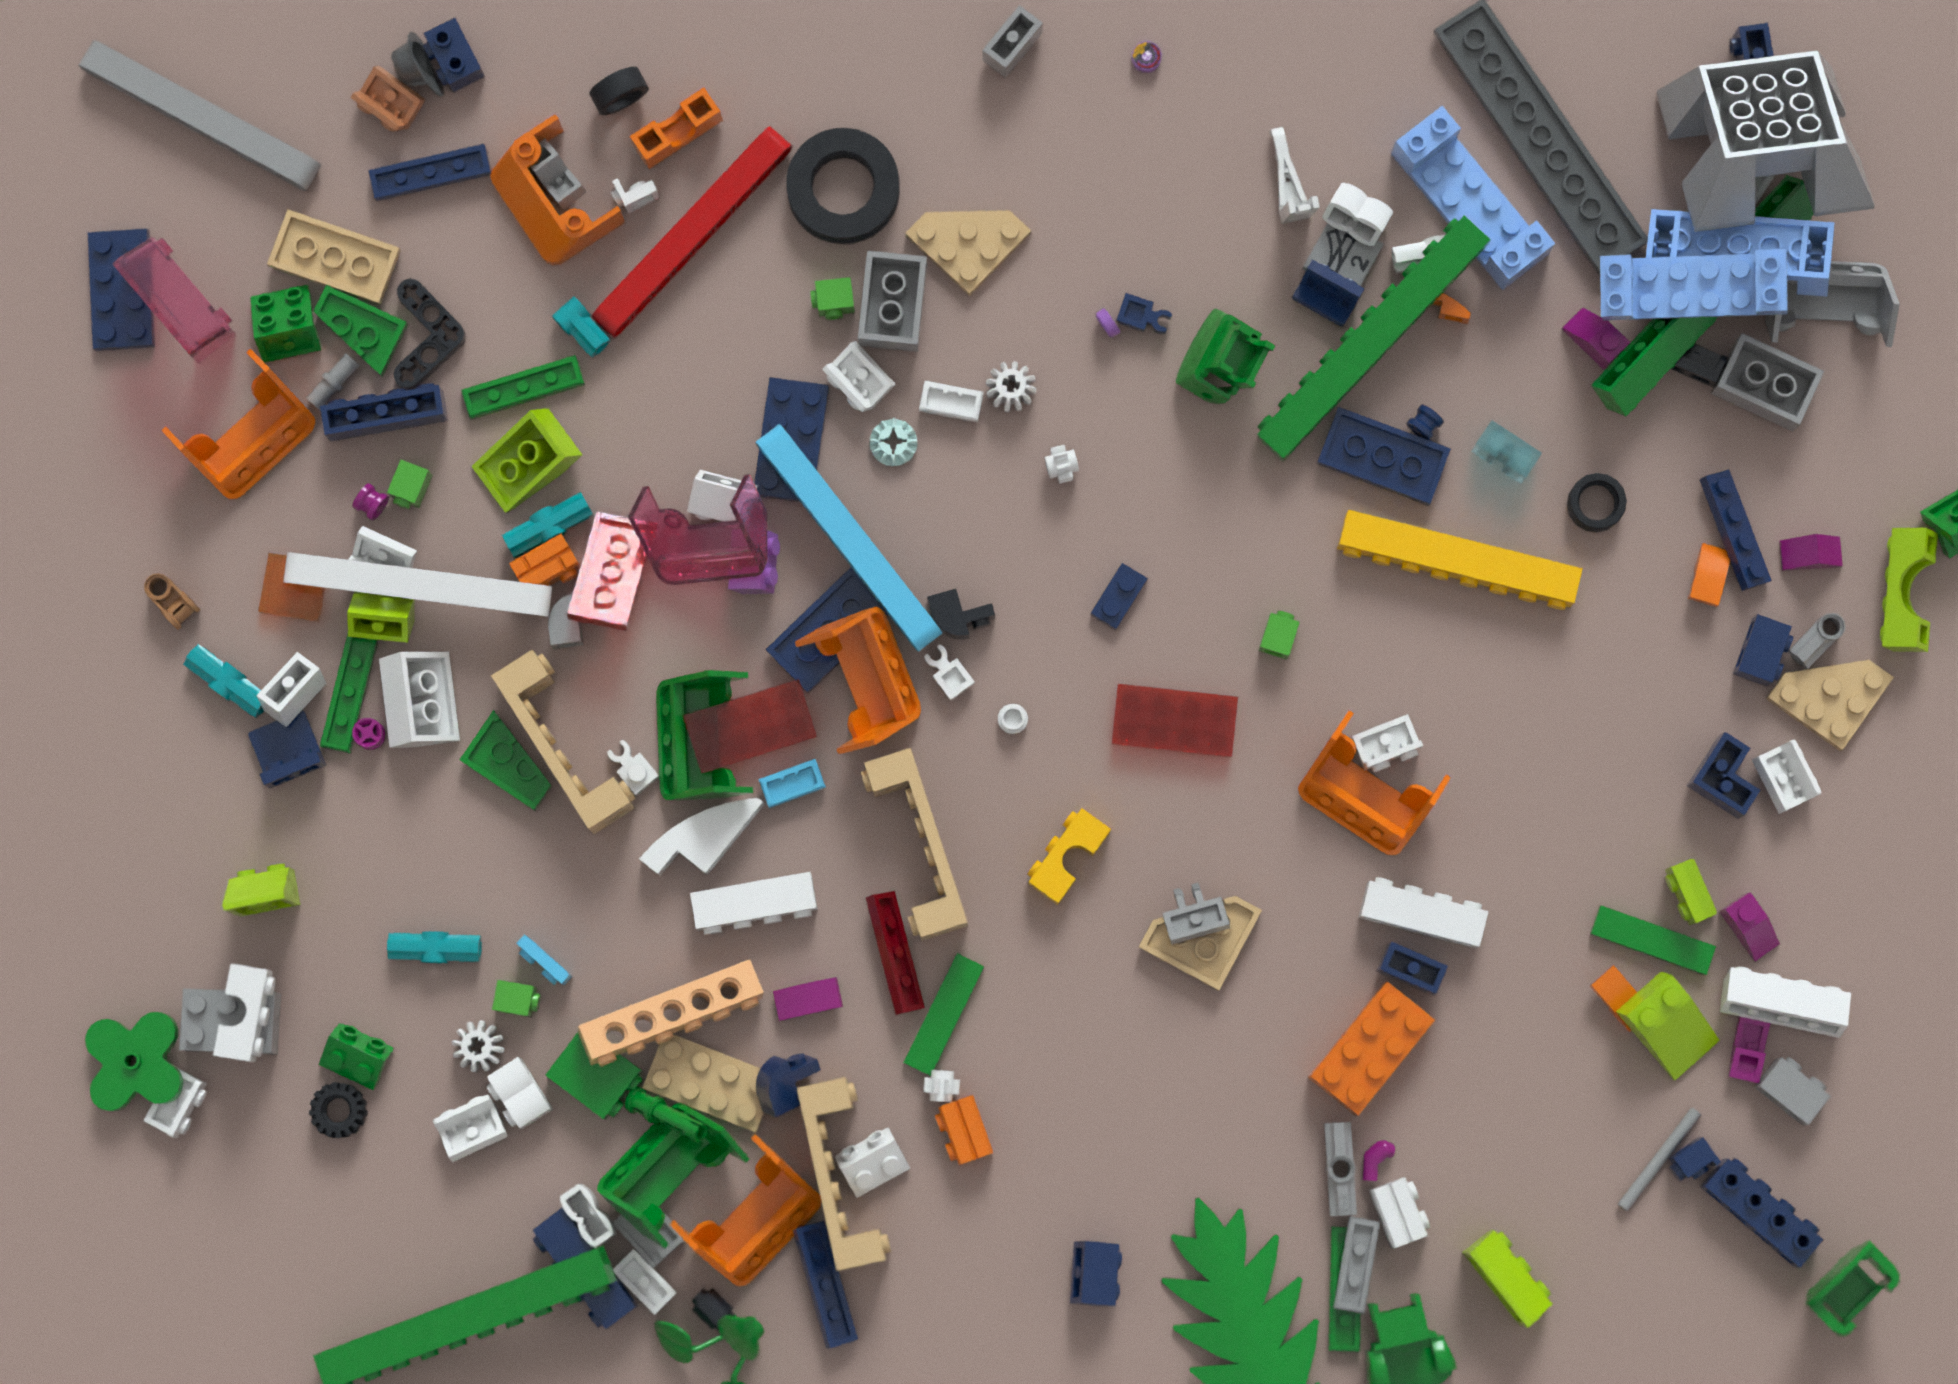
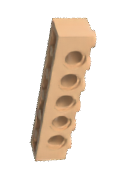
M749 959L578 1025V1034L590 1064L599 1063V1066H605L616 1061V1056L627 1052L628 1055L636 1054L645 1049V1044L655 1040L657 1044L664 1043L674 1038L673 1033L683 1029L686 1033L701 1028L703 1026L701 1022L712 1018L714 1022L729 1017L731 1015L730 1011L741 1007L742 1011L751 1009L759 1005L758 1000L762 999L764 992ZM724 987H732L737 992V996L733 999H726L721 995L720 990ZM695 998H704L708 1002L709 1007L705 1010H697L692 1005V1001ZM667 1009H675L679 1012L680 1018L677 1021H668L663 1013ZM639 1020H647L650 1022L652 1029L645 1033L639 1032L635 1027V1023ZM610 1031H618L622 1034L623 1040L620 1043L613 1044L607 1040L606 1035Z

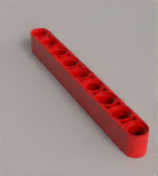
M771 126L767 127L596 308L592 314V319L613 338L620 335L791 152L793 145Z

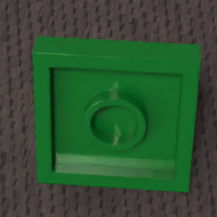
M1958 490L1920 511L1922 520L1938 533V540L1943 554L1949 559L1958 554Z

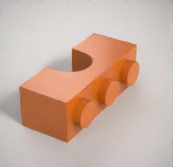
M704 87L679 103L680 108L670 118L660 123H656L653 120L630 136L633 147L648 169H651L723 121L721 111Z

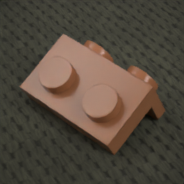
M379 65L373 67L361 90L353 92L351 99L357 102V107L361 111L375 115L381 120L380 124L393 132L409 129L426 100Z

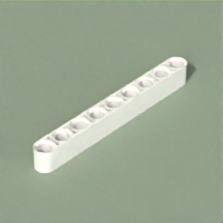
M287 552L283 580L285 583L547 617L549 616L552 586L291 552Z

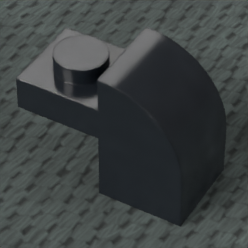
M957 589L927 596L933 620L942 633L950 638L958 640L970 639L968 626L973 625V629L984 628L991 625L990 620L995 619L992 603L963 611Z

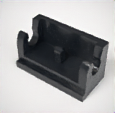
M1694 344L1675 363L1671 370L1714 388L1727 360V356Z

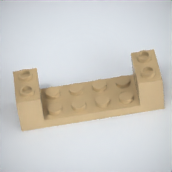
M530 650L491 675V677L587 828L593 834H596L635 809L631 801L636 798L624 780L618 782L612 777L588 792L577 775L571 776L568 771L573 768L571 763L560 749L555 751L552 746L556 743L555 738L544 724L539 726L536 720L541 716L532 702L529 701L530 698L555 683L551 677L555 671L543 653L537 656L533 650Z
M911 748L865 762L866 770L861 772L866 791H873L875 798L910 787L905 789L910 809L917 808L919 817L914 818L920 839L926 837L929 845L924 847L929 867L936 866L938 875L933 876L939 896L945 894L944 898L911 908L913 915L909 916L908 920L913 936L920 935L921 941L967 927L968 922Z
M843 1077L797 1088L837 1271L886 1260V1253L891 1252L888 1234L882 1235L881 1229L844 1237L843 1231L849 1230L845 1212L839 1213L837 1200H842L838 1181L832 1182L830 1170L835 1169L832 1151L826 1152L823 1141L829 1139L825 1121L819 1122L818 1118L819 1116L854 1109L853 1102L858 1101L855 1084L853 1082L848 1083L847 1078Z

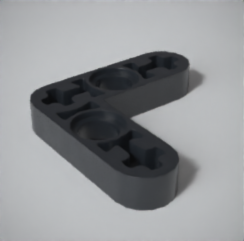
M410 278L405 279L399 284L397 296L401 303L431 334L402 360L394 370L396 383L405 390L416 389L417 386L421 385L460 349L466 340L465 331L460 323L419 281ZM409 287L412 290L416 287L418 288L415 292L424 301L419 307L413 298L408 297L405 299L407 296L406 288ZM428 307L439 309L440 315L434 322L424 320L423 314ZM443 323L452 332L456 329L458 330L456 333L458 339L456 341L452 339L445 341L447 335L440 327ZM427 348H434L438 351V358L433 363H425L422 360V353ZM417 359L419 364L426 370L422 373L418 368L412 374L415 378L412 382L409 380L402 382L404 378L402 372L404 370L411 372L416 368L413 361Z

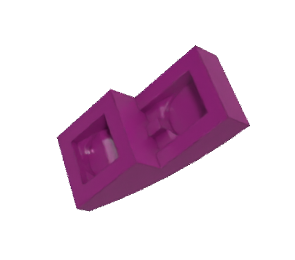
M837 977L773 991L779 1021L843 1007Z
M1738 1016L1731 1052L1729 1077L1755 1083L1760 1082L1766 1056L1764 1050L1771 1023Z

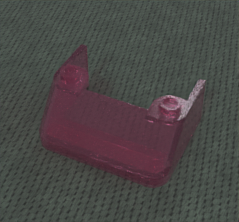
M151 237L119 257L112 264L186 352L199 364L236 334L228 325L232 322V319L221 307L215 310L170 257L173 250L162 237L158 241Z
M750 474L743 476L730 503V508L736 518L734 521L689 525L687 518L680 511L672 508L659 509L649 486L642 488L628 515V519L657 577L666 584L681 585L756 577L762 574L767 564V510Z

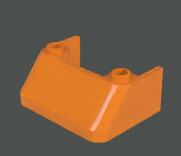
M556 114L517 138L493 167L490 175L493 186L542 259L550 265L564 263L625 223L618 206L594 222L591 221L586 212L576 208L570 209L559 216L529 172L528 168L537 163L541 157L542 150L539 143L544 139L550 141L564 132Z
M251 348L246 353L263 370L254 379L251 386L252 394L259 402L222 437L214 442L206 434H196L183 444L166 426L161 430L180 452L228 499H237L244 495L306 438L315 427L314 415Z
M872 607L819 627L795 641L796 647L815 642L817 649L825 656L837 654L856 703L857 709L850 713L847 723L848 730L853 739L838 747V754L874 746L920 716L921 706L887 616L881 608Z
M1349 710L1299 784L1298 792L1304 801L1387 855H1397L1403 850L1434 807L1451 777L1446 774L1434 792L1421 785L1412 784L1401 794L1367 770L1364 771V768L1351 761L1356 754L1357 748L1353 740L1342 733L1354 714Z
M756 1134L751 1139L765 1152L755 1167V1175L762 1182L720 1226L711 1220L701 1222L691 1233L687 1232L674 1220L669 1224L699 1256L736 1286L749 1284L794 1237L793 1229L803 1227L816 1214L822 1204L819 1193Z

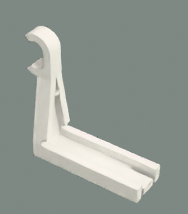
M1283 127L1270 129V135L1273 137L1276 150L1275 159L1277 161L1278 202L1281 224L1311 218L1320 208L1318 197L1312 196L1307 201L1289 155Z

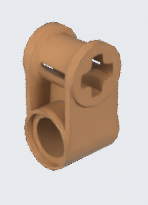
M155 573L145 580V593L177 630L182 627L181 623L193 612L198 613L201 610L183 590L164 574ZM159 581H165L167 584L166 592L156 596L153 592L154 585Z

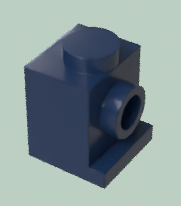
M1697 1137L1668 1158L1672 1163L1669 1168L1679 1182L1689 1177H1692L1693 1180L1699 1178L1709 1170L1706 1166L1707 1164L1717 1166L1721 1163L1704 1137Z

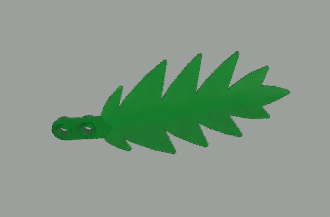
M1199 1197L1195 1198L1194 1224L1196 1238L1172 1234L1171 1239L1183 1257L1208 1281L1162 1278L1161 1282L1192 1306L1220 1321L1173 1325V1330L1203 1349L1236 1364L1190 1367V1373L1204 1384H1306L1315 1353L1319 1321L1314 1319L1281 1346L1298 1302L1302 1278L1297 1277L1263 1305L1276 1263L1279 1236L1277 1234L1273 1235L1245 1266L1246 1228L1243 1210L1237 1209L1236 1213L1224 1227L1215 1213Z

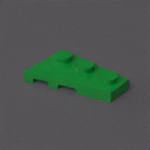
M328 285L325 286L313 310L331 330L383 377L408 326L406 321Z
M493 710L459 760L536 811L552 788V785Z

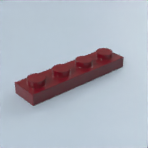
M895 891L865 897L895 1015L925 1009Z

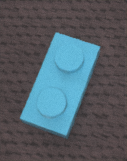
M524 934L516 943L522 948L519 954L531 965L535 961L544 968L541 974L553 985L558 981L566 985L573 977L527 935Z

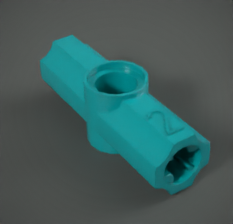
M580 492L554 507L547 506L532 514L527 522L516 526L503 534L502 537L516 559L561 533L564 536L567 530L590 519L594 515Z
M199 644L189 652L183 665L209 683L207 686L228 701L232 700L241 709L255 718H258L264 712L257 698L261 689L248 681L247 676L228 662H222L213 653Z
M422 931V934L394 932L389 933L387 955L390 960H420L421 963H448V961L480 962L482 940L480 935H449V932Z

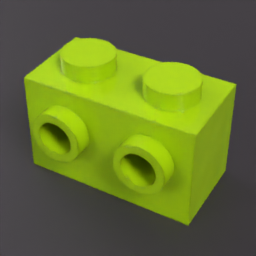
M354 592L347 611L348 637L408 643L415 622L414 599Z

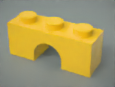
M1083 808L1080 809L1078 814L1074 811L1070 813L1062 825L1067 828L1060 838L1055 835L1045 848V851L1049 853L1042 863L1037 860L1027 873L1031 877L1028 884L1056 905L1060 903L1076 880L1063 867L1062 858L1064 854L1070 849L1080 848L1093 856L1111 832V828Z

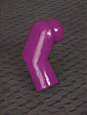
M1380 1140L1365 1151L1363 1155L1362 1180L1378 1181V1164L1386 1158H1392L1396 1150L1392 1142Z

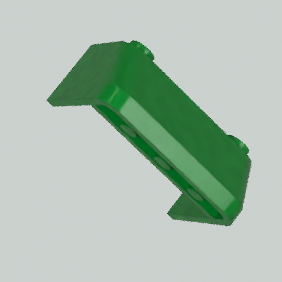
M706 670L666 679L658 685L656 706L660 792L664 799H718L753 793V787H737L732 771L729 768H720L717 719V709L724 708L732 697L730 682L747 679L748 672Z
M683 1103L674 1104L671 1108L706 1124L708 1133L704 1140L701 1139V1142L697 1143L661 1123H654L601 1178L597 1186L598 1192L641 1234L664 1249L669 1244L658 1232L665 1220V1213L659 1206L699 1164L708 1168L718 1166L724 1162L729 1154L744 1163L750 1159L724 1127Z

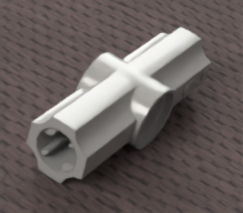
M1351 1122L1324 1123L1325 1171L1328 1181L1330 1216L1357 1215ZM1338 1160H1342L1348 1165V1173L1343 1178L1336 1177L1332 1171L1333 1164Z

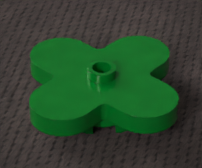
M161 1012L147 1013L140 1018L132 1030L127 1029L120 1022L111 1019L98 1020L89 1027L85 1036L86 1048L94 1058L102 1063L101 1070L94 1077L90 1085V1096L97 1107L106 1111H119L125 1108L137 1093L156 1104H168L179 1097L183 1089V1077L181 1072L167 1060V1054L178 1039V1026L171 1016ZM135 1056L136 1064L131 1067V1060Z

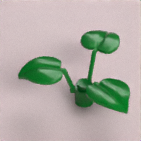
M727 1315L718 1321L720 1335L695 1346L691 1345L692 1341L689 1334L682 1328L664 1321H656L654 1323L657 1337L663 1349L670 1357L681 1363L691 1362L693 1360V1353H697L725 1339L741 1358L730 1377V1382L723 1381L721 1384H745L738 1382L737 1376L746 1360H754L758 1356L759 1339L764 1335V1328L756 1317L740 1318Z

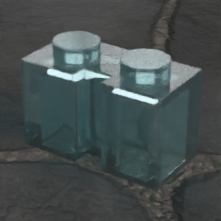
M1491 420L1471 450L1490 464H1492L1495 458L1505 464L1501 471L1520 484L1525 480L1542 454L1493 420Z

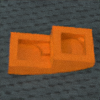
M1442 293L1432 304L1441 306L1439 318L1468 324L1471 313L1450 296Z
M1705 543L1701 544L1688 599L1714 607L1719 606L1730 562L1725 549Z
M1613 965L1594 981L1590 987L1609 1007L1608 1010L1627 1031L1631 1032L1632 1030L1616 1011L1632 998L1637 991Z

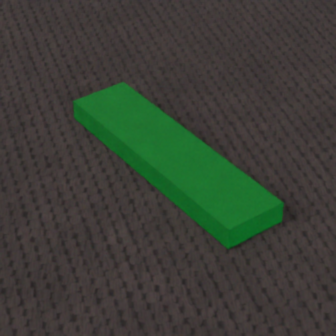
M573 355L462 389L461 392L469 418L472 420L585 385L577 357Z
M347 633L320 747L351 754L354 742L352 729L360 718L379 640L348 637Z
M1602 905L1598 908L1590 935L1702 975H1707L1716 949L1714 945Z
M958 953L956 954L903 1062L904 1064L931 1076V1070L935 1069L984 969L983 965Z
M1331 1226L1328 1351L1360 1352L1361 1313L1333 1308L1347 1227Z

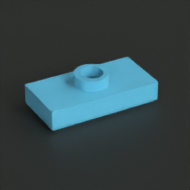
M816 759L758 779L769 809L826 788Z

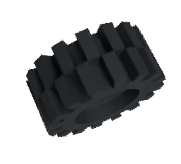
M336 1082L323 1086L320 1091H316L314 1099L309 1104L311 1105L309 1116L312 1117V1125L316 1126L318 1132L331 1138H346L358 1132L359 1127L364 1125V1118L368 1113V1110H366L367 1102L363 1099V1094L355 1089L356 1087L345 1083ZM337 1098L344 1099L350 1107L347 1119L339 1123L333 1122L327 1115L329 1103Z

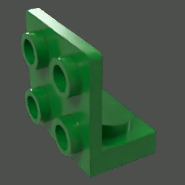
M308 285L264 293L250 298L254 340L264 363L322 350L321 341L313 321L311 295Z

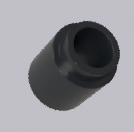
M703 1288L691 1301L695 1305L691 1311L711 1330L716 1329L719 1333L718 1321L723 1316H737L732 1311L733 1307L713 1288L709 1291Z

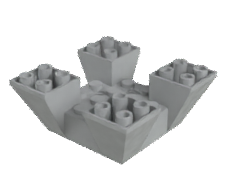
M1819 51L1702 65L1657 90L1656 95L1669 140L1708 135L1710 139V147L1682 181V189L1694 232L1754 224L1755 177L1801 171L1814 216L1874 209L1875 204L1861 159L1839 120L1840 117L1846 116V111L1833 69Z

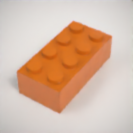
M1386 981L1308 1078L1354 1116H1359L1435 1019Z

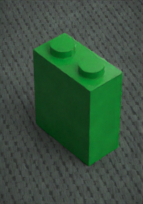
M577 1032L545 1076L602 1119L607 1120L609 1116L615 1118L623 1108L624 1103L621 1100L628 1091H634L641 1084L643 1078L640 1075L643 1070L622 1054L616 1056V1061L605 1066H599V1063L591 1065Z

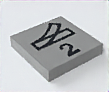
M1327 223L1305 262L1303 270L1306 271L1313 259L1318 263L1329 266L1332 271L1341 276L1354 280L1361 286L1384 244L1377 240L1374 246L1365 245L1354 239L1349 232L1338 230Z

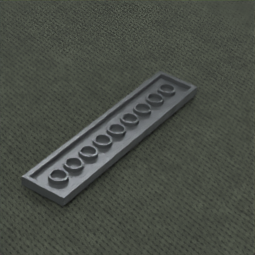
M1485 0L1476 2L1434 29V35L1598 275L1600 274V256L1630 255L1646 245L1648 242L1647 235Z

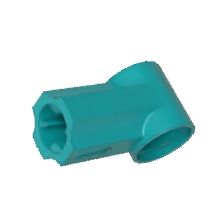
M573 296L552 315V318L568 336L571 334L584 351L593 358L600 354L611 341L590 318L591 315L587 309Z

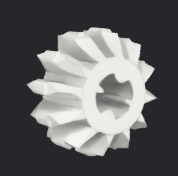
M1013 361L1012 369H1008L1007 364L1002 362L1000 364L1002 372L993 368L991 375L995 379L986 380V386L993 388L987 392V397H997L993 403L996 408L1004 402L1005 412L1010 411V404H1014L1015 409L1021 411L1020 401L1030 405L1032 400L1027 394H1036V388L1030 385L1035 382V376H1026L1029 371L1027 366L1022 367L1018 371L1017 361ZM1008 381H1014L1015 387L1019 389L1014 388V392H1007Z
M480 1020L477 1030L472 1022H467L469 1033L462 1029L457 1030V1034L463 1037L462 1041H452V1045L461 1047V1050L455 1051L453 1056L454 1058L465 1056L460 1063L462 1068L467 1067L471 1062V1071L477 1072L479 1063H481L483 1070L489 1071L490 1066L487 1060L495 1064L500 1062L493 1054L495 1051L499 1053L504 1052L505 1049L503 1047L495 1046V1043L502 1041L504 1038L502 1035L491 1037L497 1029L496 1026L491 1025L485 1031V1021ZM477 1038L478 1041L485 1042V1046L481 1048L482 1053L479 1055L478 1052H472L471 1047L475 1045L474 1040Z

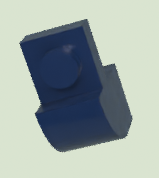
M803 1053L795 1054L787 1060L775 1055L769 1058L760 1068L756 1079V1092L762 1111L777 1117L801 1106L795 1082L821 1071L818 1059Z

